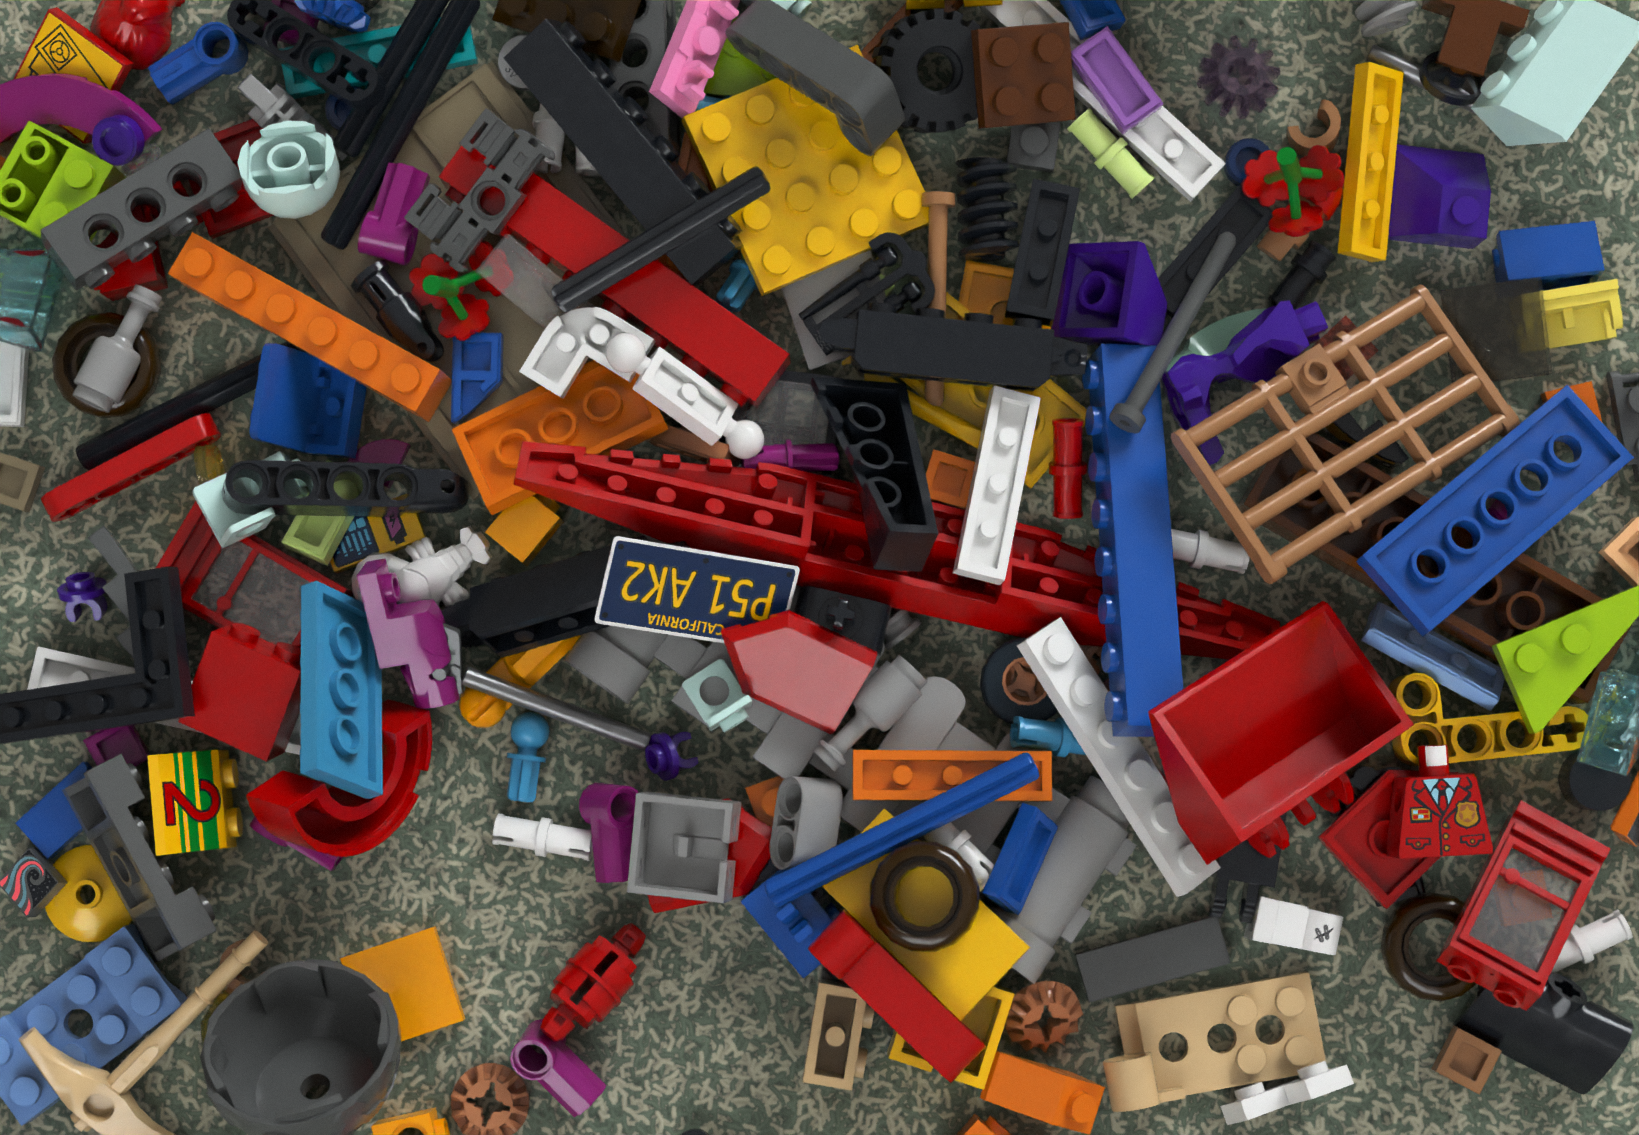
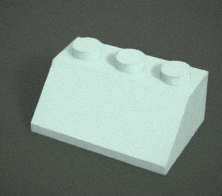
M1594 0L1544 1L1535 11V20L1525 34L1517 38L1508 48V57L1501 67L1484 81L1480 89L1482 93L1471 109L1506 146L1567 142L1639 41V21Z

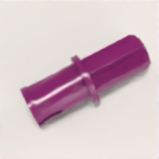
M787 439L784 441V444L763 445L762 450L756 456L749 459H741V467L756 469L758 462L805 472L835 471L838 469L839 452L837 446L833 443L792 445L791 440Z

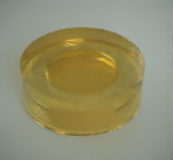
M208 444L195 447L194 462L199 485L225 474L223 459L218 446Z

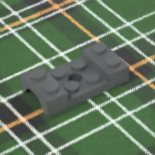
M122 754L86 771L83 773L85 778L62 790L155 963L216 931L212 922L215 919V914L211 904L204 895H198L193 886L177 895L174 894L171 888L174 885V880L169 868L162 860L155 859L147 844L150 842V836L145 824L138 816H132L129 811L130 808L145 798L141 791L144 788L143 780L133 764H127Z

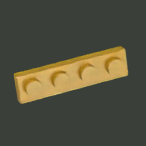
M1372 62L1355 65L1337 253L1369 262L1386 261L1404 72Z

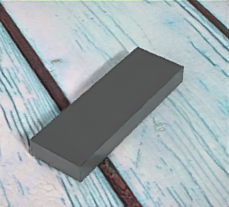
M1212 916L1074 954L1089 1003L1231 963L1217 917Z

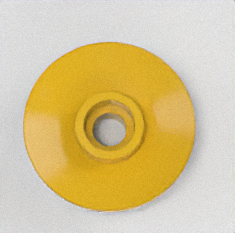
M91 844L73 848L55 861L53 866L68 883L49 902L45 910L51 922L60 932L81 942H100L106 940L123 926L129 925L133 921ZM85 885H90L95 890V898L91 903H85L80 897V891Z

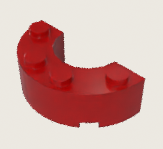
M389 699L382 703L383 795L365 799L334 786L327 789L324 782L282 770L246 794L254 816L275 837L317 852L337 857H347L373 849L399 828L419 795L413 793L420 771H428L431 759L432 722L430 711Z

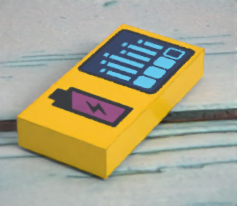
M408 494L393 498V500H404ZM404 513L401 516L395 517L355 516L330 561L333 571L340 573L356 567L359 562L374 552L393 553L406 548L407 545H412L417 540L421 541L422 538L426 537L418 513Z

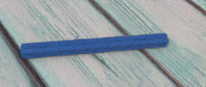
M1022 753L768 879L765 882L766 894L775 907H781L892 852L898 847L904 846L1037 780L1040 776L1039 770L1032 756L1029 753Z

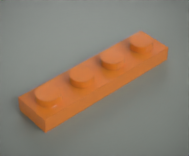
M853 750L852 800L928 801L1022 753H1029L1039 770V778L995 801L1051 802L1052 751Z

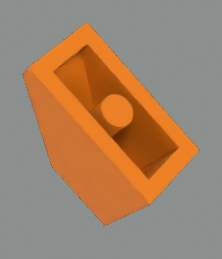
M996 1051L985 1088L982 1090L980 1098L1051 1125L1090 1135L1105 1087L1067 1070Z

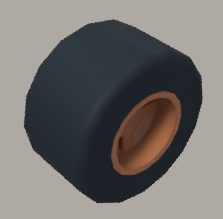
M1024 637L1007 641L993 651L981 671L980 689L985 704L996 717L1009 724H1014L1013 719L1015 716L1047 721L1058 712L1017 647L1018 644L1027 639Z

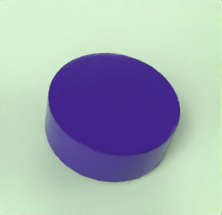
M114 115L101 120L95 126L92 134V144L96 154L100 159L113 166H122L135 161L140 157L144 149L145 139L142 129L135 120L125 115Z

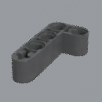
M754 0L726 29L725 33L729 42L740 54L834 113L843 135L863 154L872 156L905 121V115L896 88L882 69L771 0Z

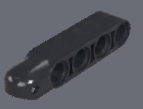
M246 460L234 464L227 472L223 483L222 497L229 509L240 514L255 515L272 507L275 515L401 516L404 513L444 514L458 511L468 503L469 485L468 481L448 469H412L407 465L397 463ZM238 478H250L256 482L260 492L254 497H242L236 493L232 483ZM288 479H300L308 486L309 495L300 499L292 498L284 490L283 483ZM343 479L353 482L358 488V497L350 500L341 498L334 490V483ZM392 480L400 482L407 489V498L399 501L391 499L384 492V483Z

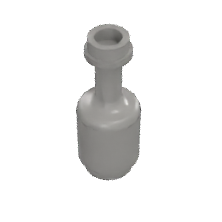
M135 284L132 292H128L126 296L132 303L117 332L112 337L99 336L95 339L74 380L77 387L73 396L106 413L110 412L113 404L119 405L141 362L140 354L133 348L134 341L150 311L158 313L160 309L159 304L162 297Z
M900 655L891 663L886 660L863 684L852 703L856 709L855 715L829 742L821 739L818 742L820 745L813 752L835 772L841 765L844 766L847 763L843 759L844 754L870 728H878L881 731L889 730L921 697L922 693L919 690L927 681Z

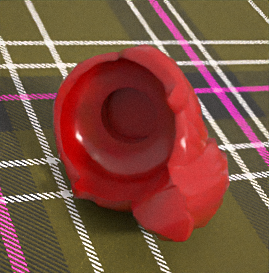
M102 0L93 16L90 31L134 63L131 69L144 70L160 60L172 44L170 40V33L172 32L171 15L175 7H181L185 0Z

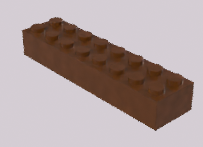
M1316 433L1306 438L1322 464L1344 451V449ZM1291 448L1258 468L1237 505L1241 513L1307 473ZM1363 461L1334 479V481L1351 505L1393 477ZM1318 489L1265 522L1262 526L1292 542L1335 515V512ZM1412 489L1361 521L1362 527L1353 533L1348 530L1311 554L1388 598L1356 561L1426 503L1429 498ZM1452 527L1451 536L1455 544L1464 549H1471L1473 546L1471 534L1462 527ZM1522 553L1436 627L1498 662L1492 645L1603 600V598ZM1418 556L1417 568L1420 573L1428 578H1437L1439 570L1436 562L1428 556ZM1631 626L1566 702L1574 705L1585 704L1590 701L1601 681L1600 674L1605 673Z

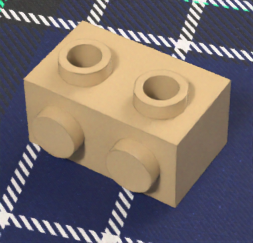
M820 978L818 980L803 1072V1083L852 1091L854 1077L863 1078L868 1049L860 1048L859 1044L862 1028L871 1029L874 1010L844 982Z

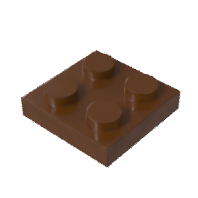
M1069 22L971 30L979 129L1076 120Z

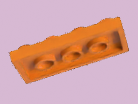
M592 360L584 364L564 399L545 387L539 386L451 429L490 514L494 515L537 494L513 485L522 441L586 447V454L609 456L611 449L627 450L668 430L669 428L659 408L632 389L639 375L636 373L630 383Z

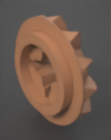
M1040 981L1022 988L1014 995L1005 1028L1012 1042L1019 1043L1026 1052L1033 1047H1038L1046 1053L1050 1044L1058 1042L1065 1046L1066 1036L1069 1033L1078 1032V1019L1083 1015L1077 995L1070 987L1056 981ZM1046 1005L1051 1013V1017L1048 1018L1047 1025L1041 1028L1037 1021L1041 1019L1044 1006Z
M497 1063L480 1064L466 1071L457 1081L450 1096L451 1117L456 1121L462 1134L513 1135L521 1128L529 1111V1093L524 1081L514 1070ZM492 1083H495V1099L503 1102L505 1106H510V1109L494 1110L491 1117L488 1118L487 1124H485L483 1107L476 1105V1102L469 1101V1098L484 1097L491 1088Z

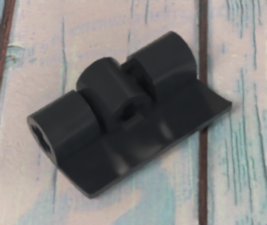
M1550 974L1541 997L1527 1011L1520 1007L1512 1008L1500 1003L1493 996V992L1478 985L1476 999L1453 1023V1026L1502 1050L1501 1053L1583 1095L1589 1092L1612 1068L1627 1047L1633 1031L1632 1021L1592 1001L1588 1002L1586 993L1580 986L1559 974Z

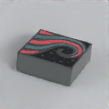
M28 848L0 879V887L27 918L37 917L68 883L38 848Z

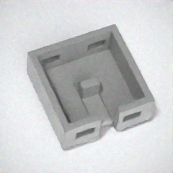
M647 791L636 793L627 893L715 903L731 901L733 898L736 861L728 860L729 843L738 841L741 801Z

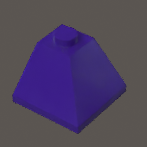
M1397 144L1388 240L1474 249L1487 239L1491 187L1484 154Z
M1127 241L1069 244L1054 322L1051 330H1054V337L1100 346V344L1157 346L1163 335L1167 300L1145 243Z

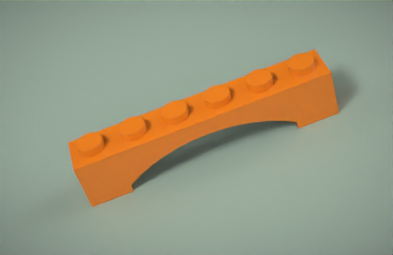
M194 232L189 236L168 272L171 277L185 287L293 344L427 422H430L452 384V379L439 368Z

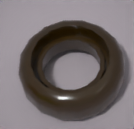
M113 312L89 314L72 323L58 339L52 357L54 380L63 398L83 413L99 418L122 417L142 407L156 390L161 375L160 351L150 332L141 327L133 344L134 350L141 356V362L119 405L113 404L110 412L106 413L73 396L77 387L74 380L81 368L84 352L94 343L97 337L114 336L124 315Z
M914 841L894 849L879 863L870 883L869 906L877 927L891 942L910 951L936 952L956 944L971 929L979 911L980 886L972 866L958 851L938 842ZM919 867H933L941 871L949 879L953 889V905L949 914L941 922L929 927L917 926L908 922L900 913L896 903V890L901 879L909 871Z
M1430 892L1409 898L1393 910L1383 928L1380 950L1386 971L1400 988L1417 998L1441 1002L1460 997L1477 985L1475 982L1461 981L1449 972L1437 976L1427 975L1417 969L1411 961L1408 951L1409 937L1416 926L1424 920L1432 918L1445 919L1454 925L1465 902L1452 895ZM1478 915L1469 935L1491 947L1486 924Z

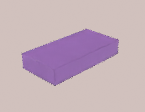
M1108 26L1071 51L1072 66L1122 135L1162 108L1164 103Z

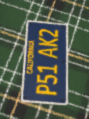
M616 536L612 541L595 614V622L610 626L725 643L721 629L738 624L745 626L769 619V615L790 610L800 569L794 565Z

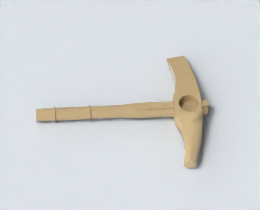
M254 930L237 948L232 949V953L199 987L196 986L194 988L195 991L181 1006L147 1036L111 1074L108 1071L75 1060L52 1046L35 1027L25 1032L19 1038V1042L66 1107L73 1112L70 1117L74 1122V1127L81 1132L83 1130L88 1132L93 1128L102 1135H176L153 1121L139 1107L130 1089L164 1055L178 1036L208 1005L214 1003L213 1000L246 966L251 965V961L268 945V941L260 932Z

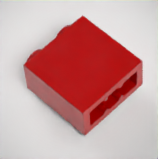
M234 622L232 625L211 631L191 685L195 716L179 718L178 722L267 762L285 753L300 713L301 649L284 642H277L275 645L259 638L261 633L256 628Z

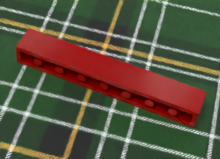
M461 146L438 176L445 188L448 189L444 196L452 203L456 202L459 205L486 168L489 167L483 163L487 157L475 148L472 152H469ZM491 164L489 168L495 170L496 167ZM535 173L531 175L521 189L527 197L498 234L504 240H507L512 235L524 243L526 246L522 252L543 268L552 263L565 272L561 278L562 280L630 241ZM497 187L486 189L480 198L482 210L492 216L500 213L505 206L504 193ZM658 260L651 262L597 295L604 300L600 306L602 309L613 313L624 321L628 318L643 328L642 332L656 340L653 345L655 348L661 347L665 350L669 346L683 356L680 362L703 379L708 374L722 384L719 390L738 403V406L741 408L747 402L757 409L791 363L788 352Z

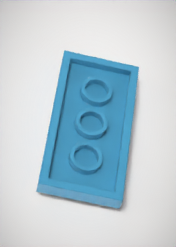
M319 581L302 585L300 611V774L365 799L383 795L382 669L379 668L364 604Z

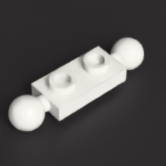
M630 333L618 334L610 340L606 348L608 363L613 369L622 373L636 372L639 377L632 389L710 446L715 444L723 435L725 443L729 444L730 453L737 458L749 459L756 456L762 450L764 434L759 425L750 420L735 421L732 416L738 403L671 354L659 347L650 358L647 357L643 342L637 336Z

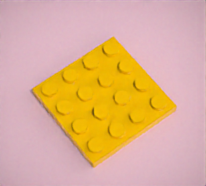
M858 45L849 48L863 57ZM779 78L685 115L682 119L683 126L713 190L754 166H758L764 172L770 183L771 190L769 193L731 215L742 230L738 235L739 240L744 245L741 252L761 296L872 250L869 242L880 234L891 232L902 237L928 226L929 207L922 206V193L925 190L897 130L872 156L865 155L856 149L843 135L834 113Z

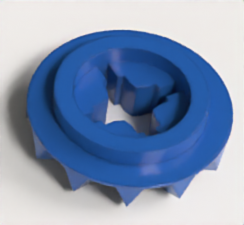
M294 0L300 11L338 29L342 28L358 33L367 31L371 21V17L364 12L365 8L354 0Z

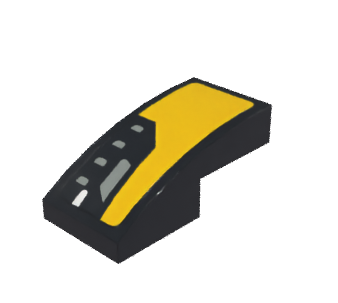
M1347 413L1325 428L1343 444L1350 447L1384 425L1380 420H1377L1363 430L1353 416ZM1395 441L1368 459L1393 469L1405 462L1409 457Z

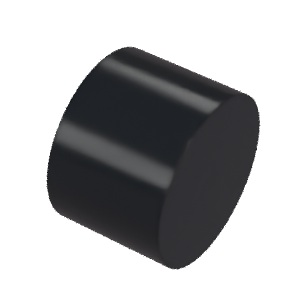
M1604 749L1583 750L1579 756L1580 750L1571 754L1563 762L1558 776L1559 788L1564 798L1573 806L1583 810L1604 811L1618 806L1626 798L1631 785V776L1626 763L1617 754Z

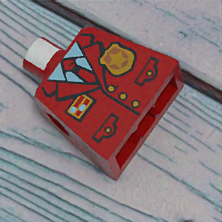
M1448 745L1417 746L1419 775L1398 776L1393 781L1386 847L1387 856L1407 859L1493 854L1491 836L1475 774L1449 772Z

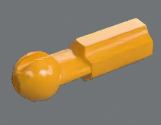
M581 635L501 657L486 673L530 689L572 649ZM468 687L461 693L459 700L461 715L469 724L479 728L493 727L499 723L506 714V711L513 705L510 702Z

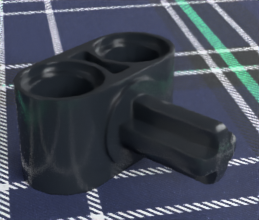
M800 586L794 613L876 651L877 656H880L892 607L881 602L822 588Z

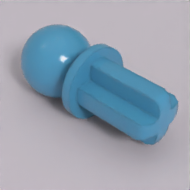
M742 252L741 259L734 260L729 267L731 274L716 295V302L730 312H739L752 292L758 290Z
M525 712L517 716L511 725V738L518 746L517 754L507 753V758L512 759L507 797L513 801L533 802L536 799L540 762L546 763V758L536 757L537 749L547 742L550 730L548 722L542 715L535 712Z

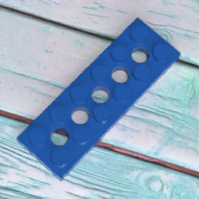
M1566 385L1364 553L1356 562L1424 637L1634 457L1577 394ZM1554 442H1563L1571 448L1574 454L1572 463L1563 462L1555 455L1553 450ZM1521 470L1532 471L1538 476L1541 484L1540 491H1531L1521 483ZM1487 498H1495L1504 504L1507 510L1505 520L1495 519L1488 513L1486 509ZM1452 527H1462L1471 534L1473 539L1471 549H1464L1455 544L1451 536ZM1418 556H1428L1436 562L1439 570L1437 578H1428L1420 573L1417 568Z

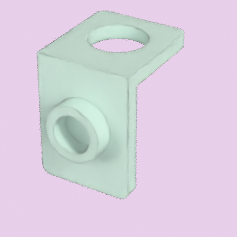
M227 473L196 486L192 491L197 504L222 549L266 529L275 515L272 507L255 515L235 513L229 509L222 497L223 483ZM241 478L232 483L237 494L246 498L251 497Z
M718 659L682 683L683 689L710 731L720 726L725 733L749 718L745 710L752 706V699L749 695L742 693L740 684L723 659ZM710 677L723 679L729 687L728 698L724 703L717 706L705 703L700 696L702 683Z

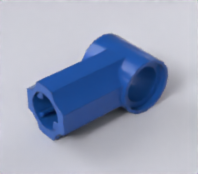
M209 22L197 30L194 39L150 65L148 69L157 88L166 100L174 105L222 74L231 75L239 72L248 60V48L246 42L227 25L221 22ZM229 39L230 47L228 52L223 57L213 58L212 54L215 44L220 40Z

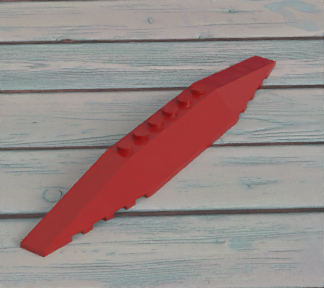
M522 441L513 485L666 543L685 541L692 549L798 566L800 569L796 583L798 586L817 587L887 604L893 608L1021 638L1030 637L1052 621L1061 617L1079 645L1103 647L1104 643H1106L1105 624H1101L1098 618V602L1103 594L1102 576H1097L1095 571V553L1097 548L1087 545L1085 551L1070 546L1060 542L1062 535L1054 531L1016 522L1005 581L1001 585H996L953 573L965 510L932 502L938 536L922 571L873 569L859 493L855 483L772 463L758 462L755 469L733 467L732 460L709 458L708 464L681 462L680 455L663 454L661 460L634 458L633 451L611 449L609 456L586 454V447ZM1180 581L1176 586L1181 655L1230 660L1280 628V621L1225 599H1222L1220 604L1199 597L1200 589Z

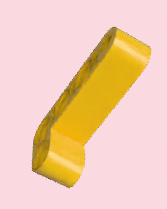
M1411 673L1399 676L1388 687L1414 724L1392 740L1395 755L1401 762L1407 765L1419 766L1418 757L1413 755L1408 746L1411 734L1417 730L1427 736L1429 745H1448L1449 763L1571 751L1582 748L1589 742L1592 736L1593 725L1591 719L1585 711L1578 707H1561L1546 725L1571 723V733L1565 735H1544V730L1542 729V731L1535 734H1529L1520 711L1443 719L1438 684L1432 677L1424 673ZM1409 682L1417 684L1423 693V700L1416 709L1408 707L1403 699V689ZM1513 720L1519 722L1525 731V738L1518 747L1511 745L1506 737V729ZM1465 725L1471 727L1477 736V743L1474 749L1468 753L1461 749L1457 741L1458 733Z

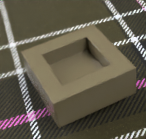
M0 452V504L30 513L45 467Z

